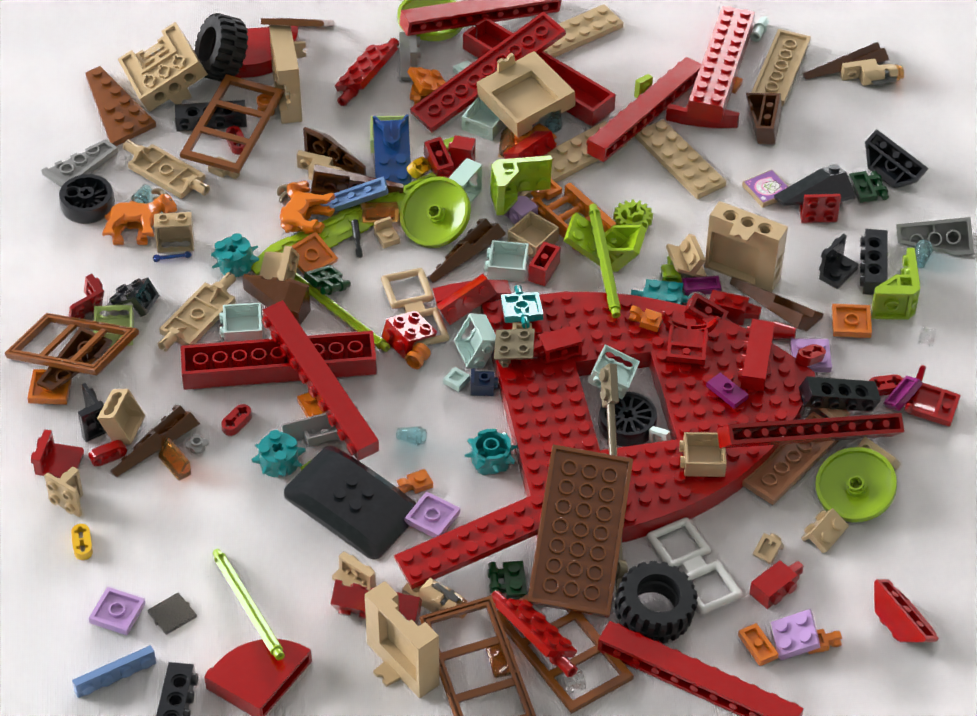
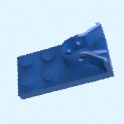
M409 114L405 115L402 120L380 121L376 116H373L375 178L384 176L387 181L404 185L411 183V175L407 172V166L411 163Z

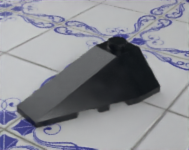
M836 164L821 168L774 195V199L783 206L803 205L804 195L841 194V202L855 199L847 172Z

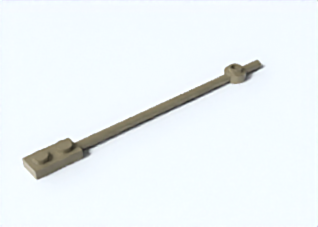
M609 363L600 370V398L602 400V407L607 408L609 454L617 456L615 404L619 402L617 364ZM622 538L615 578L616 595L622 577L625 573H628L627 562L623 560Z

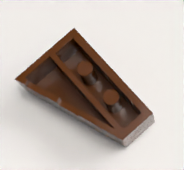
M746 93L747 108L757 143L776 144L782 112L781 93Z

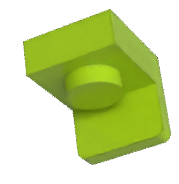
M650 74L635 80V98H638L649 86H652L653 77Z

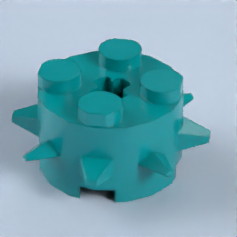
M238 233L222 241H217L214 245L215 251L211 254L212 257L217 259V263L212 268L219 267L223 275L229 272L230 275L233 274L235 277L249 273L252 270L251 266L259 261V258L253 255V251L258 246L251 247L249 240Z
M485 429L479 431L478 436L474 439L469 438L467 440L472 447V451L464 456L472 458V464L478 470V473L482 475L505 472L508 470L509 464L515 463V459L511 456V451L516 449L517 445H511V440L505 432L499 433L497 429Z
M273 430L261 439L259 444H255L258 448V455L251 460L252 463L260 464L263 474L278 478V475L284 477L287 473L288 476L296 471L297 467H302L298 457L306 452L305 448L298 447L297 440L289 434Z

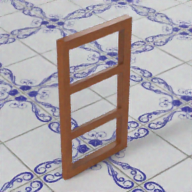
M261 18V24L324 27L334 26L335 24L334 20Z
M226 74L180 152V158L239 174L281 100L284 90ZM230 85L273 96L265 112L222 101ZM217 107L261 118L249 139L206 127ZM202 133L245 145L236 163L193 152L192 150Z
M46 313L4 354L8 359L97 376L139 334V329ZM50 322L69 325L40 354L21 351ZM77 327L98 331L70 360L48 356ZM107 332L123 335L95 364L78 362Z
M528 594L518 600H527ZM497 610L506 634L571 714L634 679V675L620 659L605 653L603 656L619 675L572 700L555 679V677L563 674V672L558 667L549 671L528 646L531 642L526 637L522 638L507 618ZM566 610L568 612L567 615L550 624L559 629L575 621L595 645L570 659L577 666L600 653L597 648L598 639L601 635L582 613Z
M492 595L419 617L421 624L426 622L432 628L431 624L486 608L494 628L495 637L441 652L439 648V676L453 716H463L459 705L460 702L513 686L516 688L525 713L520 716H536ZM500 645L512 678L455 694L444 661Z

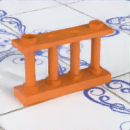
M571 182L565 185L564 196L546 206L540 199L536 201L538 215L558 226L559 235L565 238L569 226L564 221L572 217L576 212L583 214L590 221L589 206L594 204ZM567 202L574 206L559 216L553 212V210ZM598 207L604 232H606L617 223Z

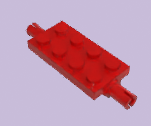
M391 38L388 43L382 45L368 46L366 51L357 58V61L348 68V71L339 78L335 85L337 92L343 91V94L337 99L339 105L346 106L353 97H356L359 90H363L394 55L399 46V41L396 38Z
M494 591L491 594L495 607L545 657H549L550 662L554 666H557L567 677H573L577 673L578 668L568 659L574 658L577 650L572 646V642L563 637L558 632V628L551 625L542 613L537 612L532 607L533 604L526 599H507L500 591Z

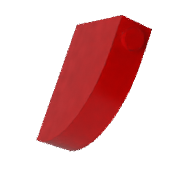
M291 26L293 41H299L298 26ZM269 27L247 28L248 49L243 60V66L235 77L251 78L272 73Z
M263 639L243 644L228 652L213 668L207 670L205 674L206 689L251 716H266L311 664V649L293 641L277 639L285 654L282 660H277L270 653Z

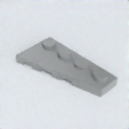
M103 140L86 148L83 153L71 155V158L64 162L60 160L49 169L47 167L41 169L42 175L62 187L66 181L75 176L92 173L116 155L118 147L107 140Z

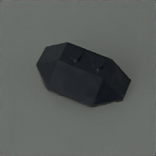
M877 129L865 141L868 169L870 171H877L883 181L894 189L918 182L929 169Z

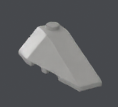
M971 217L896 224L898 243L952 255L974 253Z

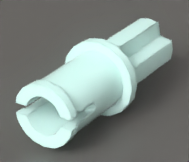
M767 16L761 17L758 23L754 25V30L750 35L751 40L758 42L761 36L767 31L766 27L769 24Z

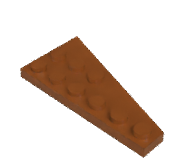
M101 66L85 72L89 88L93 94L94 102L110 143L118 146L128 139L130 140L156 127V121Z

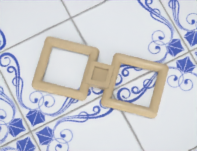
M422 268L383 275L381 277V282L392 309L403 307L405 313L416 311L422 317L434 316L440 335L414 342V345L416 343H423L427 346L449 340V334L437 307L425 309L423 303L433 301L434 295ZM418 276L425 295L396 301L390 282Z

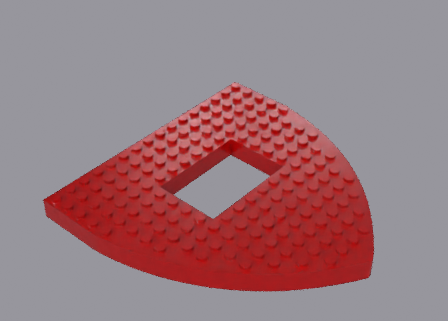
M566 291L541 294L539 297L543 310V320L529 321V323H532V329H535L534 341L538 340V334L575 325L583 341L581 355L547 364L542 356L533 357V359H512L508 367H502L499 360H494L495 349L491 354L513 445H517L515 453L527 497L545 490L553 444L609 454V449L600 450L579 378L580 376L591 375L604 345H608L640 361L637 369L650 368L672 440L617 448V456L633 459L622 531V543L645 537L649 532L687 517L690 520L723 502L743 488V480L761 466L779 446L765 445L725 448L727 463L725 477L684 476V468L680 467V457L683 456V452L679 451V443L684 438V432L717 433L718 428L728 424L800 420L806 407L803 405L799 386L807 376L815 377L814 371L807 366L800 365L796 362L795 357L772 343L764 392L742 389L749 394L748 399L734 409L707 388L706 384L721 372L741 388V380H738L739 368L743 369L744 367L740 366L742 354H746L743 351L744 340L749 339L745 337L746 328L725 319L720 321L721 318L719 317L717 326L708 333L705 365L666 361L669 329L663 321L658 332L639 327L640 322L629 320L632 306L639 307L643 312H645L646 308L659 313L665 311L671 319L689 325L705 324L712 321L716 316L709 314V318L701 319L685 313L684 311L687 306L648 297L618 294L621 316L613 318L609 310L607 294L604 292ZM501 300L481 304V314L487 316L495 334L496 330L512 329L513 323H505ZM611 352L605 353L608 358L623 363L627 367L633 366L631 362L625 361Z

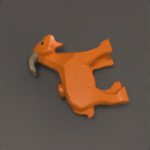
M307 181L281 185L276 192L280 196L279 202L282 203L285 198H290L286 206L281 209V227L286 233L302 231L305 234H311L316 231L318 234H321L325 228L324 223L318 222L317 219L311 221L309 219L311 215L331 217L335 212V208L320 204L331 202V200L335 199V194L317 195L308 193L311 189L308 188L309 183Z
M155 188L151 190V193L158 194L159 196L153 197V202L145 204L130 201L114 205L111 211L105 215V219L108 222L102 235L103 237L105 235L112 236L113 245H124L121 233L126 228L138 229L137 244L148 245L147 236L154 237L152 229L154 214H160L161 211L162 213L176 212L177 205L167 192L161 188Z

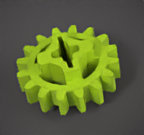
M634 199L631 202L625 200L624 204L619 203L618 207H615L613 220L617 223L616 225H642L648 229V225H652L653 220L652 208H647V203L642 205L641 200L637 203Z

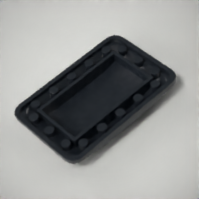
M335 446L323 448L284 489V497L287 501L370 559L382 557L408 529L409 525L405 522L404 518L416 505L415 501L392 483Z

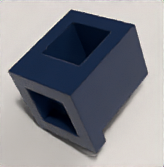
M471 368V396H494V389H498V377H494V372L475 371V368Z

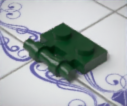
M866 171L849 173L848 177L859 203L876 201L878 195L882 200L889 198L888 189L883 185V179L877 171H872L869 176Z
M331 265L307 271L303 277L311 286L315 288L322 287L320 289L322 295H332L336 291H345L351 286V282L343 280V274Z
M523 560L502 562L503 569H498L496 562L488 563L487 576L490 579L489 591L491 594L494 591H500L502 594L506 593L507 599L511 598L514 600L527 595ZM498 579H504L505 584H500Z

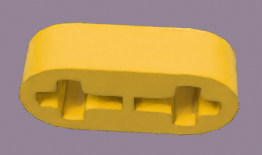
M424 157L415 159L407 166V172L415 179L422 177L431 169L427 159Z
M77 524L71 529L74 555L79 560H87L93 554L90 529L85 524ZM80 532H83V538H79ZM81 546H85V551L81 552Z

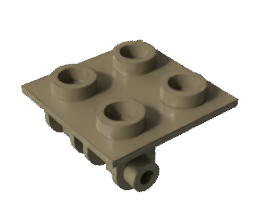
M535 329L496 330L494 360H499L502 367H508L512 359H533Z

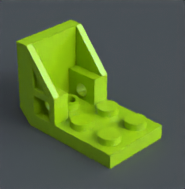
M551 155L499 159L491 164L490 196L497 216L504 215L518 201V192L550 189Z
M576 212L571 217L563 241L600 266L591 222ZM613 225L604 232L613 272H618L639 255L647 228L642 225Z
M907 248L906 255L902 257V265L904 267L900 268V274L894 275L875 288L871 307V319L909 320L915 315L921 289L915 248Z

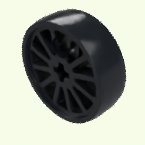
M83 174L69 179L63 184L59 192L60 208L65 217L81 224L95 223L104 219L105 215L111 211L115 202L111 184L105 178L93 174Z
M626 392L623 399L619 398V402L615 404L617 446L640 445L649 441V429L653 426L657 427V411L652 401L642 394ZM601 405L598 424L601 434L608 440L607 408H603Z

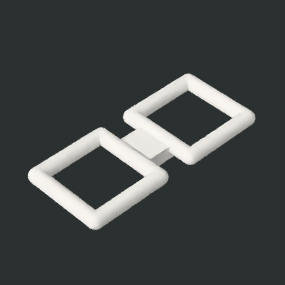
M682 518L647 534V539L662 560L671 567L681 566L689 576L688 581L716 570L732 591V593L705 605L698 596L697 609L701 614L708 613L742 598V591L720 561L706 564L702 559V556L709 554L711 549L689 518ZM685 526L700 549L672 560L657 538Z

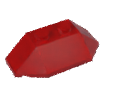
M876 579L874 581L875 613L880 618V622L888 627L892 632V636L897 641H938L939 637L934 628L899 589L894 587L889 579Z

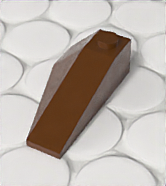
M303 128L304 149L306 152L333 158V166L340 167L343 170H347V172L366 176V166L333 137L316 129Z
M244 274L242 276L243 289L266 307L283 300L300 325L310 313L309 285L293 279L280 281L277 277L265 279L263 276Z
M80 327L57 358L70 360L96 333ZM103 336L78 362L92 364L102 357L113 343L112 340ZM48 367L37 381V385L54 392L80 372Z

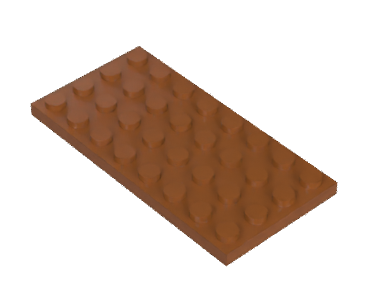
M552 445L527 601L540 606L610 617L633 464L632 458Z

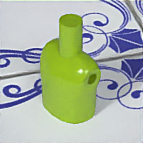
M668 256L667 264L661 265L662 281L681 283L682 273L675 270L673 262Z

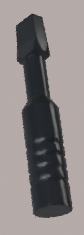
M357 219L351 221L353 239L356 244V256L362 258L359 223Z

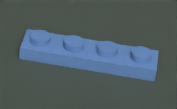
M383 176L334 193V200L320 205L330 206V208H335V212L387 195L386 179Z
M147 646L73 679L72 682L76 696L80 698L84 695H89L93 691L107 687L122 678L130 677L140 670L150 668L156 664L155 652L152 646Z

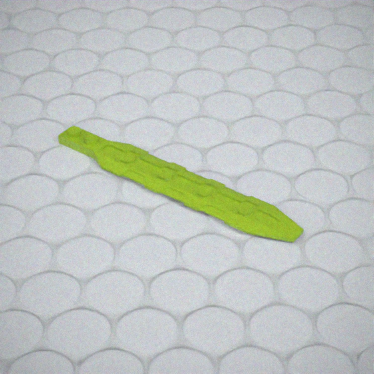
M431 172L404 185L403 193H388L376 199L341 210L338 214L322 221L325 228L318 235L329 248L338 245L339 242L353 236L351 221L354 219L358 220L361 234L374 226L375 221L399 215L401 204L409 190L420 181L437 176ZM301 231L291 237H286L271 244L258 256L259 261L251 266L253 273L260 275L265 252L283 253L285 246H292L310 234H305Z

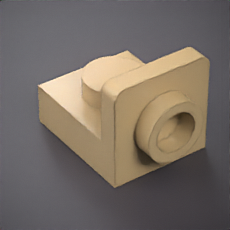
M390 216L374 222V235L383 249L400 243V237L392 226Z
M764 533L753 552V556L772 565L779 550L784 548L782 539L773 533L770 535Z

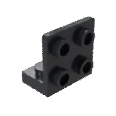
M844 233L839 238H836L829 248L823 250L821 254L822 262L819 267V279L836 289L859 266V263L844 256L847 235Z
M148 277L142 280L138 278L129 285H120L116 289V293L110 297L109 303L106 306L124 305L131 302L134 309L142 317L148 314L160 295Z
M84 383L82 384L86 408L78 411L82 438L85 442H88L106 434V431L97 419L104 404L101 400H97L93 388L89 389L87 384Z

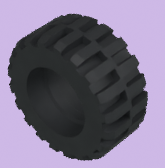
M215 13L204 20L194 45V52L208 74L204 78L222 82L226 74L235 77L239 73V69L242 68L243 60L246 57V50L248 49V30L241 19Z
M650 561L649 564L642 562L638 564V567L633 566L622 577L615 599V613L617 618L621 619L620 624L629 630L643 634L649 639L660 641L662 644L668 643L669 639L672 641L678 639L680 635L687 631L697 608L698 595L697 591L694 590L695 585L693 581H688L689 576L684 571L681 573L678 567H671L666 562L660 564L657 561ZM648 592L661 594L672 603L674 609L667 612L650 610L641 603L638 596Z

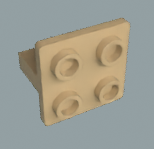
M688 234L680 246L666 245L669 257L677 272L693 277L707 276L702 266L706 259L695 235Z
M72 466L67 472L62 474L60 479L46 473L44 476L50 502L64 508L69 514L80 517L82 515L80 498L83 496L79 470Z

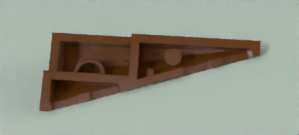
M874 42L869 46L860 48L802 74L805 80L841 72L842 63L876 59L877 63L888 61L889 57L885 47L880 48L879 43Z
M315 164L310 193L317 195L336 193L377 178ZM386 180L388 193H403L404 184Z
M486 218L479 219L476 222L477 226L474 229H470L467 232L468 234L445 256L446 261L438 264L435 267L436 270L427 276L428 280L432 283L436 282L490 246L492 240L497 241L505 236V231L498 223L490 224Z
M732 277L729 283L797 329L807 332L824 315V313L810 309L735 277Z
M175 405L172 408L173 411L167 417L164 416L161 422L152 428L133 447L134 451L128 456H124L121 459L122 461L112 468L110 472L115 477H118L200 424L191 412L185 411L181 405Z

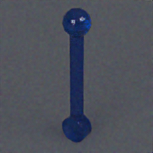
M186 251L182 254L165 256L156 254L153 256V261L159 262L163 259L180 257L190 258L191 252Z

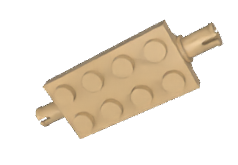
M129 139L127 142H124L123 149L134 155L133 159L128 163L130 170L180 199L184 198L193 189L203 196L209 193L210 186L203 183L206 179L204 173L153 144L145 147L139 146Z
M227 272L219 282L216 281L212 285L205 282L159 328L160 334L165 337L158 342V347L166 352L175 342L181 345H195L220 319L219 313H223V305L236 303L235 297L227 292V289L236 281V277Z

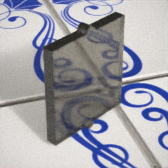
M179 592L147 610L154 619L155 625H158L166 635L197 617V614L190 607V603L186 602Z

